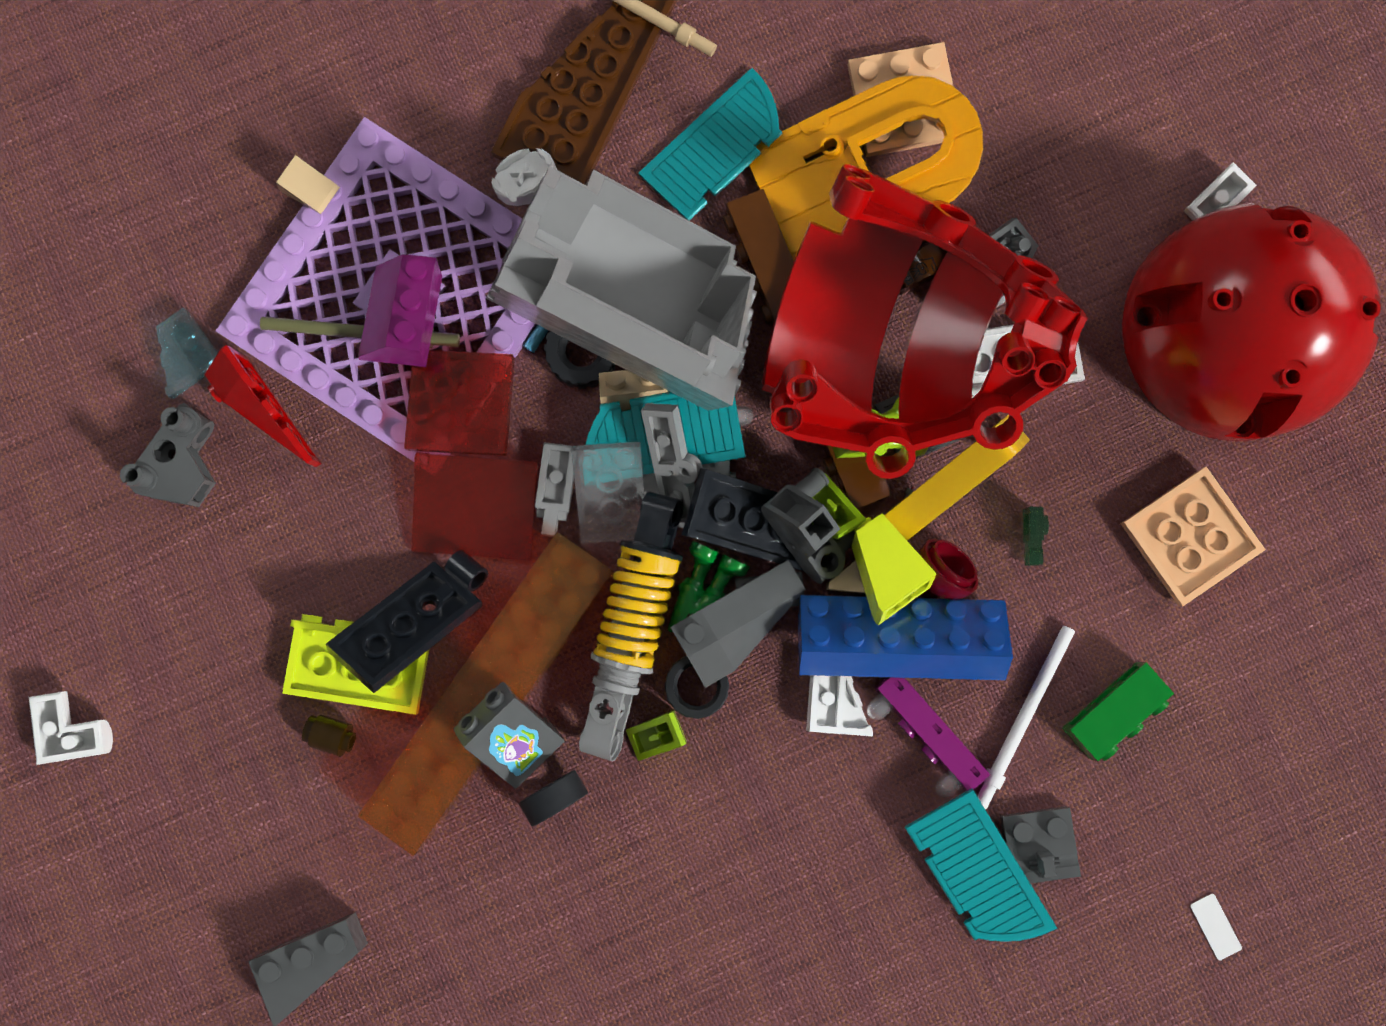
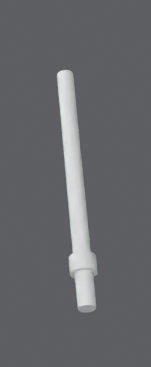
M1062 626L992 768H987L991 775L983 781L984 784L978 794V798L985 810L996 789H1001L1006 779L1003 775L1075 633L1069 627Z

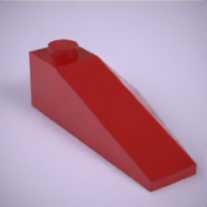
M228 345L222 347L204 374L211 384L207 388L215 400L219 403L222 401L307 464L314 467L321 465L317 456L250 360Z

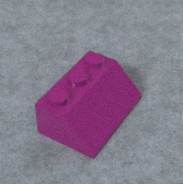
M402 254L375 267L358 354L359 360L426 367L442 281V274L435 257Z

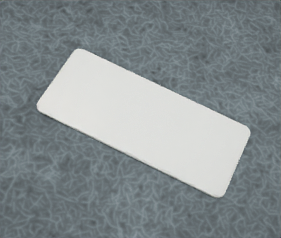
M1210 894L1190 905L1218 960H1222L1242 949L1214 894Z

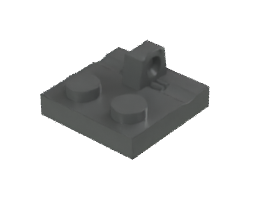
M1064 806L1000 815L1003 839L1030 883L1081 877L1070 807Z

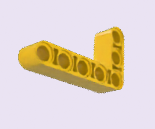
M1009 414L993 427L1003 424L1008 419ZM1022 432L1020 438L1013 445L997 450L984 448L975 441L887 512L885 517L908 541L1014 457L1030 439Z

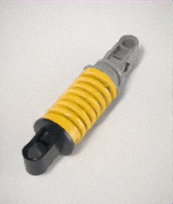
M647 492L641 504L640 518L634 540L620 541L619 545H621L620 549L622 552L621 558L617 559V565L630 572L615 571L613 574L614 580L622 584L614 583L610 586V592L618 595V597L609 596L606 603L608 606L614 607L615 610L605 609L603 612V616L606 619L612 620V622H601L600 629L608 632V634L599 633L597 635V641L600 644H597V648L591 653V659L598 662L600 668L597 672L598 675L594 676L592 681L595 689L589 706L586 724L580 736L579 750L581 752L612 762L616 760L622 748L623 734L633 696L639 694L640 687L637 685L641 674L653 673V653L658 648V643L655 639L661 636L662 632L659 626H662L665 622L661 614L666 613L668 610V605L664 601L671 598V592L666 588L674 586L675 581L671 577L678 572L680 561L683 559L682 555L672 551L677 528L683 515L684 503L682 499ZM608 703H609V707L613 708V713H612V714H611V710L607 709V704H608Z

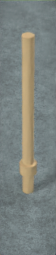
M612 0L675 36V41L686 47L691 45L712 57L717 48L715 43L697 34L694 27L685 22L681 25L639 0Z

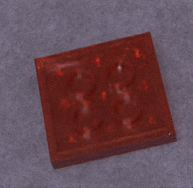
M429 350L426 367H411L404 449L418 452L507 456L515 363L513 354Z

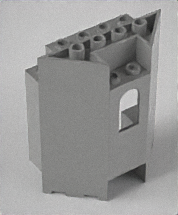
M549 166L502 260L503 264L486 299L709 411L733 405L734 396L741 385L738 375L745 364L743 358L749 343L747 337L752 326V321H750L753 315L751 305L754 302L757 291L753 290L756 276L736 266L737 261L733 259L736 249L735 245L594 169L584 185Z

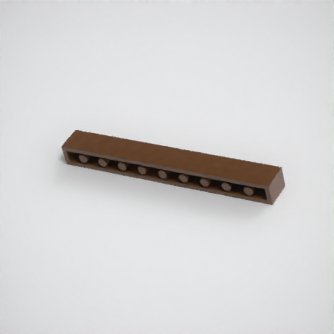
M761 189L726 203V215L722 217L728 234L734 233L738 241L735 250L740 263H747L750 273L756 276L753 290L760 294L764 304L760 306L763 319L766 324L772 323L773 326L794 261L765 191ZM822 445L827 456L823 458L827 473L830 477L835 475L840 487L839 489L858 510L884 500L891 495L885 478H880L869 470L865 457L835 458L833 446Z

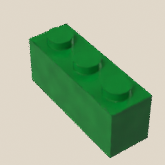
M1136 662L1064 725L1062 729L1088 759L1097 762L1100 759L1106 761L1118 751V743L1125 737L1128 739L1134 737L1143 729L1144 725L1142 722L1151 714L1153 716L1160 714L1168 707L1169 702L1167 700L1174 695V692L1147 662Z

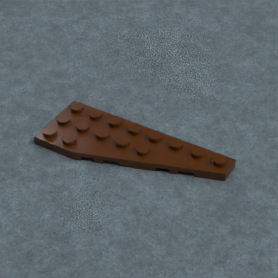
M639 0L667 17L670 16L677 0ZM612 1V6L602 16L599 14L564 49L565 53L551 67L548 66L540 74L541 77L530 88L527 87L519 95L491 151L492 156L503 161L510 154L522 149H529L530 152H538L537 149H543L551 155L558 171L585 185L593 169H595L663 29Z

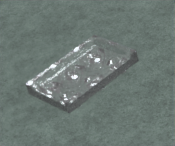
M641 442L572 446L571 453L581 543L634 540L640 518V508L645 496Z

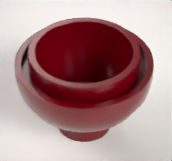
M930 539L922 546L919 555L936 573L931 588L921 594L924 598L961 599L969 596L978 588L977 570L971 559L959 547L949 541Z

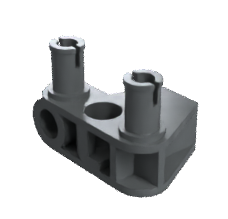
M182 403L176 408L169 407L162 412L161 428L136 463L125 465L121 469L120 479L123 483H127L126 485L134 493L141 496L200 507L216 484L198 453L213 432L214 422L187 403ZM176 451L174 458H172V453Z
M814 467L795 486L785 485L773 498L761 506V511L803 571L812 580L821 584L826 579L835 578L842 572L846 561L845 552L852 545L855 531L853 530L839 539L832 538L840 530V527L826 507L813 499L821 489L829 484V479L822 470Z

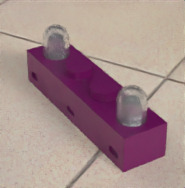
M885 677L874 687L879 695L868 704V716L873 720H881L894 710L902 719L898 723L901 729L911 739L917 736L925 745L921 748L924 755L934 765L939 761L947 770L935 784V790L939 796L949 798L961 787L966 791L972 788L974 790L991 775L905 678Z

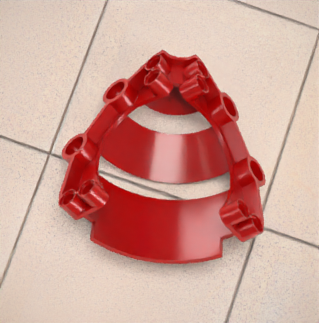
M843 164L829 195L833 209L847 217L842 232L839 233L810 221L792 265L774 321L762 380V390L772 394L769 402L771 424L779 432L796 440L864 452L869 470L874 475L886 479L898 478L906 474L914 465L916 459L915 451L974 435L977 443L984 448L992 450L1004 449L1013 445L1023 432V419L1020 413L1067 382L1077 366L1075 359L1077 342L1088 319L1085 312L1056 286L1059 278L1054 271L1032 258L1017 255L975 227V219L961 208L940 200L932 202L872 172L851 164ZM923 240L946 250L947 253L929 287L912 332L901 377L899 419L886 418L872 412V393L877 362L898 294ZM1004 293L1006 300L1005 314L1015 323L1011 333H1007L999 339L991 368L983 386L972 398L973 377L979 350L992 315ZM782 408H792V409H793V410H791V411H789V412H780V411H779V410H781ZM1003 412L1009 414L1008 419L997 427L989 428L981 425L984 419L993 413ZM894 442L903 446L893 456L885 457L875 453L878 447L885 443Z

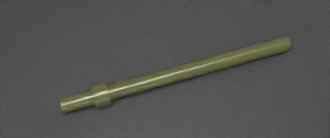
M264 316L260 319V329L362 339L364 325ZM433 329L430 348H433V345L459 347L460 334L434 332Z

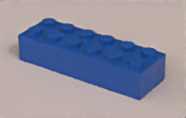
M800 595L798 612L799 675L1006 680L1013 659L1005 600L916 598L883 623L877 625L873 620L867 597Z

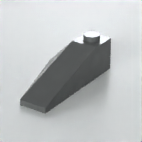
M787 560L670 628L706 688L735 671L806 589L791 563Z

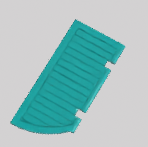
M753 68L747 71L638 173L648 185L685 219L690 221L708 204L707 200L703 198L708 191L714 196L719 194L761 154L760 150L756 148L761 141L769 147L783 134L779 129V118L774 98L762 77Z
M672 392L630 399L631 410L626 411L621 410L620 401L600 404V411L591 426L585 444L583 457L585 485L654 473L641 409L646 403L678 405L687 452L698 457L702 465L746 457L735 396L732 406L709 411Z
M973 788L905 826L907 833L919 852L928 847L933 854L924 860L957 914L960 915L969 911L972 916L963 923L973 940L1021 941L1035 938L1057 929L1056 924Z

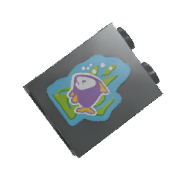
M501 682L495 689L489 691L485 698L470 713L463 716L459 724L454 728V732L463 747L515 789L565 742L553 723L546 717L542 719L519 699L505 682Z

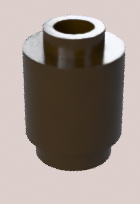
M322 714L318 717L311 715L307 719L302 731V741L307 742L309 747L339 757L345 752H350L356 740V733L353 732L352 724Z

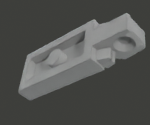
M544 442L535 508L537 509L536 517L543 518L541 532L543 536L557 537L559 520L567 521L577 461V446Z

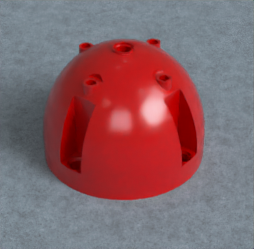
M1253 203L1218 209L1196 218L1166 237L1148 254L1137 270L1127 293L1122 319V335L1127 361L1136 382L1149 401L1163 415L1186 430L1201 436L1226 441H1248L1288 433L1314 422L1332 410L1354 389L1365 373L1378 342V336L1373 333L1375 318L1381 311L1377 281L1367 259L1351 238L1332 222L1313 212L1294 206H1281L1273 210L1262 208ZM1296 295L1304 302L1303 311L1297 308L1295 304ZM1217 298L1220 299L1221 305L1218 304ZM1138 311H1142L1148 317L1147 326H1142L1138 322ZM1241 426L1240 432L1237 433L1235 430Z

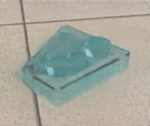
M184 307L156 326L158 342L162 348L160 354L161 366L165 369L167 381L165 393L171 399L176 398L204 378V374L218 354L190 312Z

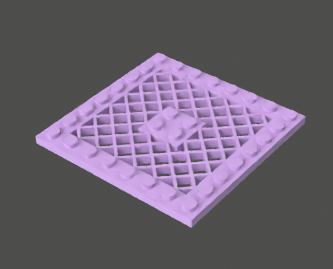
M364 117L324 174V176L340 187L322 214L305 205L301 207L218 326L216 332L436 476L537 326V324L500 305L488 308L485 293L489 292L492 284L483 285L481 271L498 268V272L500 271L503 258H501L499 245L508 250L522 218ZM375 165H377L378 167H380L379 169H374V170H373V168L375 167ZM392 176L408 186L394 188ZM385 177L388 190L372 193L369 180ZM363 184L365 194L355 196V194ZM419 193L434 203L421 206ZM412 194L415 207L398 210L396 197ZM390 199L392 212L376 215L374 201ZM367 203L369 216L353 220L351 206ZM345 210L346 221L336 223ZM445 210L461 221L448 223ZM439 211L442 225L425 228L423 214ZM417 216L419 229L403 232L400 219ZM394 220L396 234L380 237L378 223ZM371 225L373 239L358 242L355 228ZM472 227L488 238L475 241ZM466 228L469 242L452 245L450 232ZM348 230L351 243L335 246L333 233ZM444 233L446 247L429 250L427 236ZM326 237L328 248L317 250ZM421 238L423 252L408 255L435 258L448 255L450 269L441 271L442 279L452 277L455 290L454 292L442 294L446 286L441 283L436 319L434 320L433 327L438 326L439 332L446 333L444 325L461 321L463 336L460 337L459 345L465 344L468 359L451 362L450 346L433 345V348H429V351L442 349L444 364L429 367L427 361L426 367L406 371L405 365L398 364L399 373L383 376L381 362L364 361L356 358L353 343L361 342L360 338L343 337L329 340V336L321 335L322 342L306 345L305 334L297 333L299 344L297 346L282 336L293 332L261 330L260 319L262 316L278 318L277 313L292 310L294 319L302 320L300 308L315 305L318 319L312 321L350 324L349 321L366 318L374 273L365 283L364 272L375 270L377 265L399 256L389 249L384 257L382 245L398 242L400 255L407 254L404 241ZM493 246L496 260L479 263L476 249ZM375 247L378 261L362 264L359 250ZM471 250L473 264L456 268L454 254ZM353 252L355 265L339 268L337 255ZM330 256L332 270L317 273L314 259ZM308 265L309 275L298 277L305 266ZM475 273L478 287L461 290L458 276ZM357 274L359 288L343 291L341 277ZM334 278L336 292L321 295L318 281ZM311 283L313 297L298 300L296 286ZM289 291L291 302L280 304ZM479 295L482 309L465 312L463 298ZM356 297L353 304L360 308L361 311L348 313L345 299ZM456 299L459 314L443 317L440 302ZM338 301L341 315L325 318L323 303ZM503 313L492 328L490 315ZM484 317L486 332L470 335L467 320ZM484 340L474 355L471 342ZM346 345L349 360L333 363L331 348ZM323 350L326 364L309 352ZM374 363L376 378L360 381L358 366ZM350 367L353 382L335 370ZM466 367L455 383L453 369ZM447 371L449 386L433 389L430 374ZM424 375L426 391L410 394L407 379ZM401 380L403 396L387 399L385 383ZM378 385L380 400L363 388ZM448 394L437 409L435 396ZM428 398L431 413L415 417L412 401ZM405 403L407 417L390 406ZM429 421L425 429L417 425V423Z

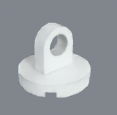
M522 149L510 154L500 162L496 168L497 175L495 179L492 177L491 182L498 198L507 205L521 206L530 204L549 166L557 170L549 153L543 149H537L538 152Z

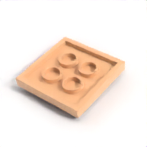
M944 42L850 59L847 64L854 96L882 82L904 76L932 77L953 86ZM927 119L907 121L901 127L865 143L866 157L940 144L943 142L944 134L936 125L937 122Z
M1207 467L1199 469L1120 523L1179 607L1186 605L1266 550Z

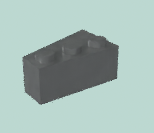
M356 912L266 950L248 961L273 1026H277L368 945Z

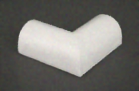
M1233 162L1184 212L1192 220H1195L1215 210L1238 205L1257 185Z
M68 691L29 697L37 765L101 755L111 751L113 735L111 727L106 720L71 724Z

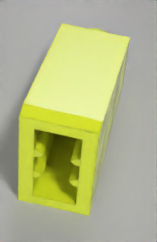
M883 513L873 520L870 517L866 518V521L854 530L855 535L851 545L872 617L877 625L883 623L931 588L936 576L935 571Z

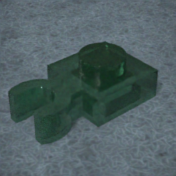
M1030 506L1022 510L1023 543H1025L1024 565L1039 566L1043 565L1042 541H1044V535H1047L1049 531V519L1047 515H1044L1043 507Z

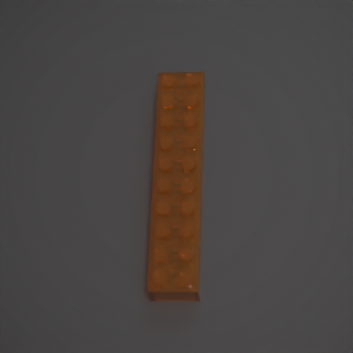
M557 532L360 811L358 817L412 856L419 853L483 763L463 747L454 732L455 726L459 724L463 716L470 713L485 698L489 691L495 689L501 682H505L513 693L525 703L609 583L614 571Z

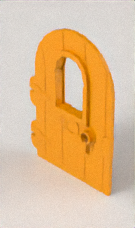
M915 75L897 77L873 86L783 130V134L769 147L761 141L756 146L761 154L749 166L760 190L764 189L793 261L810 221L836 232H842L847 217L833 209L829 192L843 164H851L869 171L865 160L862 158L863 153L860 146L901 127L904 122L920 119L937 122L936 125L943 131L944 139L940 150L930 158L886 178V180L932 202L940 200L950 203L955 200L972 181L979 168L983 152L982 127L978 114L968 98L954 86L936 78ZM829 147H836L833 151H826ZM821 151L824 154L808 163L805 162V159Z

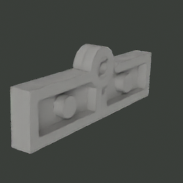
M646 403L641 409L658 491L659 494L683 500V515L678 527L684 528L695 489L694 481L698 478L702 463L698 457L687 452L678 405Z

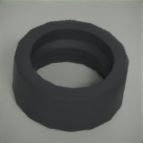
M684 656L675 662L667 673L665 682L667 700L674 710L685 717L700 719L711 716L721 709L728 697V677L725 676L716 681V694L710 702L701 706L689 705L682 700L677 689L678 678L681 673L688 667H692L688 657Z
M572 770L519 802V806L533 827L588 794V791L577 772Z

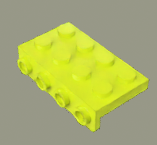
M302 614L301 620L291 619L290 626L294 627L282 694L415 715L419 713L429 650L373 693L327 652L326 643L354 622L335 619L334 625L322 624L323 617Z

